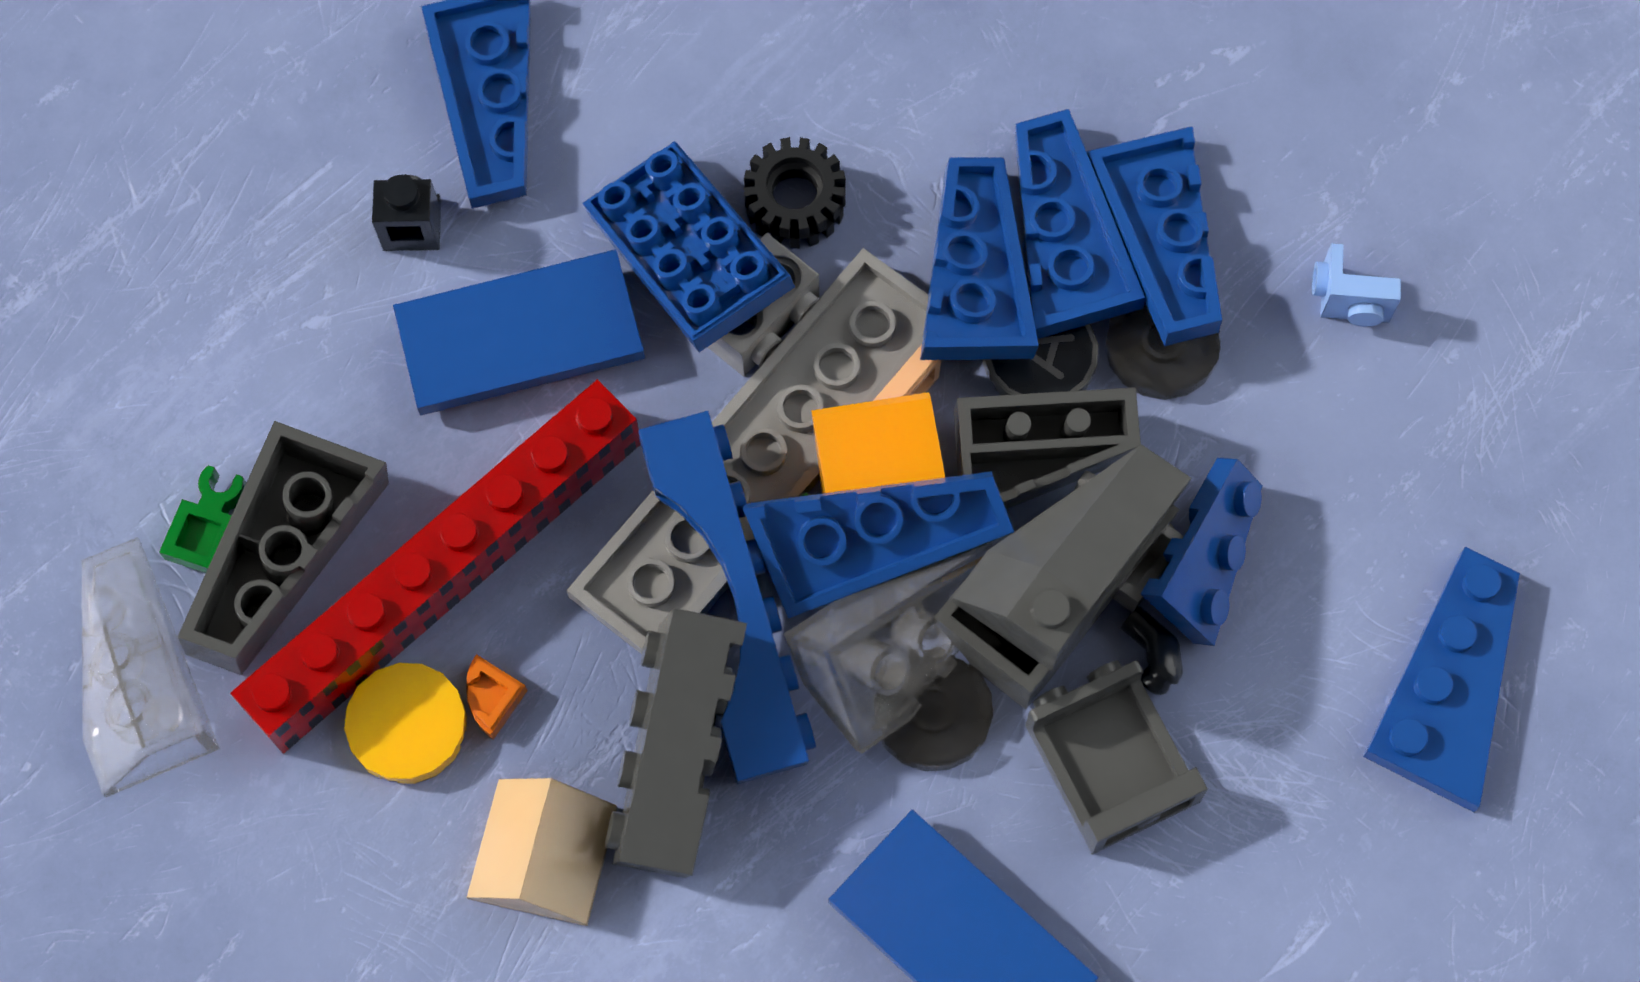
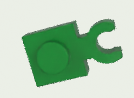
M208 465L204 468L198 480V488L202 494L199 503L181 500L159 551L164 560L204 573L207 572L232 516L228 513L236 507L247 483L243 476L236 474L231 487L227 491L215 492L214 488L220 475L215 467Z

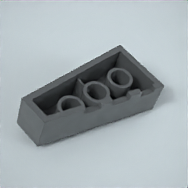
M274 421L177 636L185 655L242 676L388 486L387 463Z

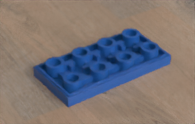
M676 141L652 154L646 161L616 181L606 185L601 191L582 203L591 219L699 353L795 288L790 274Z
M616 249L393 305L416 406L420 416L645 359Z
M913 809L828 899V903L913 982H1096L1099 978Z

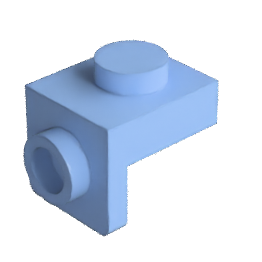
M1331 243L1324 262H1315L1312 276V295L1321 297L1320 317L1348 319L1351 324L1362 327L1376 326L1382 322H1390L1401 300V279L1343 274V244Z

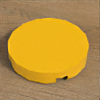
M396 663L376 670L357 686L346 707L344 731L351 752L370 774L388 781L415 784L437 776L456 759L462 747L461 743L467 728L468 717L459 691L443 673L424 664Z

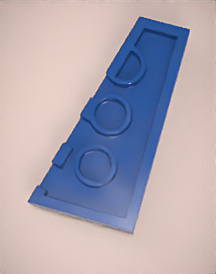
M444 0L421 6L471 208L474 209L527 196L531 0Z
M1066 109L1016 123L1015 142L1030 301L1037 339L1143 309L1145 295L1070 110Z
M1193 126L1087 151L1145 295V303L1164 346L1219 333L1222 323L1213 257L1210 256L1207 240L1209 232L1206 212H1203L1200 189L1202 183L1199 165H1196L1194 155L1195 137Z
M949 157L944 174L920 360L1034 359L1039 344L1004 157Z
M992 472L743 504V511L788 619L1015 532Z
M1464 547L1363 757L1475 813L1481 804L1520 573L1470 548Z

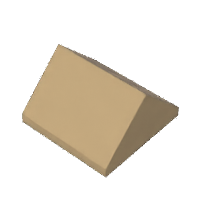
M552 778L499 779L467 898L473 901L588 926L607 851L605 843L612 812H617V805Z

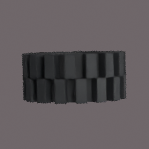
M790 137L780 139V150L776 151L772 143L767 144L763 147V158L755 154L750 160V171H745L744 200L747 218L750 224L755 222L756 232L761 237L766 233H770L779 243H782L783 238L790 239V249H800V239L807 238L811 247L819 244V233L822 232L828 238L834 233V222L840 224L843 219L844 207H846L844 170H840V161L835 154L827 158V147L823 144L818 143L813 151L810 149V139L800 137L799 147H791ZM803 178L809 180L815 186L817 195L810 205L799 209H790L777 203L773 196V191L782 180Z

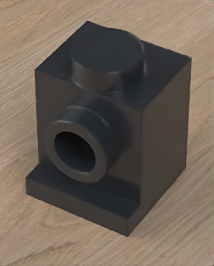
M404 174L395 175L388 180H374L372 224L383 251L440 250L441 197L440 194L435 193L431 179H421L414 175ZM420 226L421 230L395 231V227Z

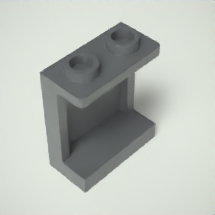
M1138 660L1123 667L1119 661L1109 662L1095 669L1086 677L1089 683L1070 692L1067 691L1065 686L1056 687L1045 692L1033 701L1035 708L1029 711L1025 725L1091 854L1200 803L1208 790L1198 769L1195 767L1188 770L1141 682L1143 670Z

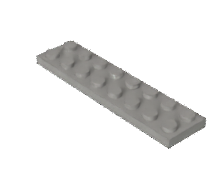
M864 248L712 422L713 427L724 424L733 459L723 461L729 484L740 481L747 503L797 497L803 493L808 494L820 480L811 410L873 401L922 344L928 294ZM653 490L566 591L571 600L642 654L648 630L658 632L659 624L673 608L706 614L729 588V584L721 565L705 540L679 513L657 499ZM739 518L745 540L755 539L747 518Z

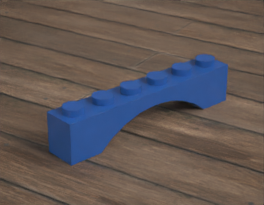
M704 411L639 429V440L655 497L679 513L705 540L723 569L734 597L738 621L747 623L743 645H740L739 667L733 694L720 725L737 785L807 765L809 759L806 750L816 748L815 738L807 713L795 714L789 692L799 689L798 679L790 654L780 657L778 655L773 633L783 631L774 597L770 596L762 599L756 576L766 573L765 565L756 540H745L739 518L746 517L743 511V504H747L740 481L730 484L723 461L733 459L724 424L713 427L709 411Z

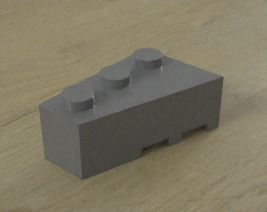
M1136 387L957 398L953 412L958 476L992 472L1006 509L1076 482L1085 471H1090L1093 474L1101 472L1141 445Z

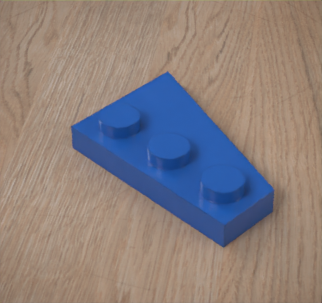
M1216 459L1189 507L1190 526L1183 539L1172 538L1163 553L1166 562H1169L1160 579L1149 578L1141 592V595L1193 644L1215 646L1220 626L1228 617L1229 596L1236 573L1242 567L1245 560V543L1252 519L1258 514L1261 507V490L1263 485L1238 459Z

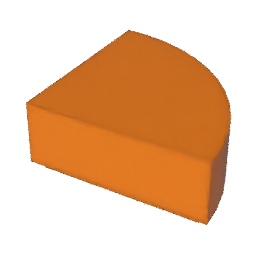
M476 654L467 672V701L478 726L486 735L494 740L528 690L526 685Z

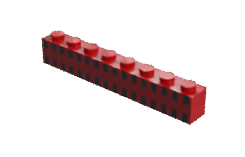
M598 379L594 381L230 692L232 697L283 754L354 694L360 683L376 670L384 668L641 445L637 419Z

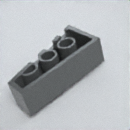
M673 608L659 624L658 632L648 630L641 657V666L650 668L646 692L636 690L629 719V726L639 728L634 752L624 751L617 781V787L627 789L623 812H612L606 836L605 848L615 850L612 864L681 878L693 875L710 797V790L703 788L705 776L711 777L722 742L721 728L714 727L716 715L722 716L724 714L727 702L731 700L736 677L735 674H732V667L726 666L728 651L735 644L743 645L747 623Z

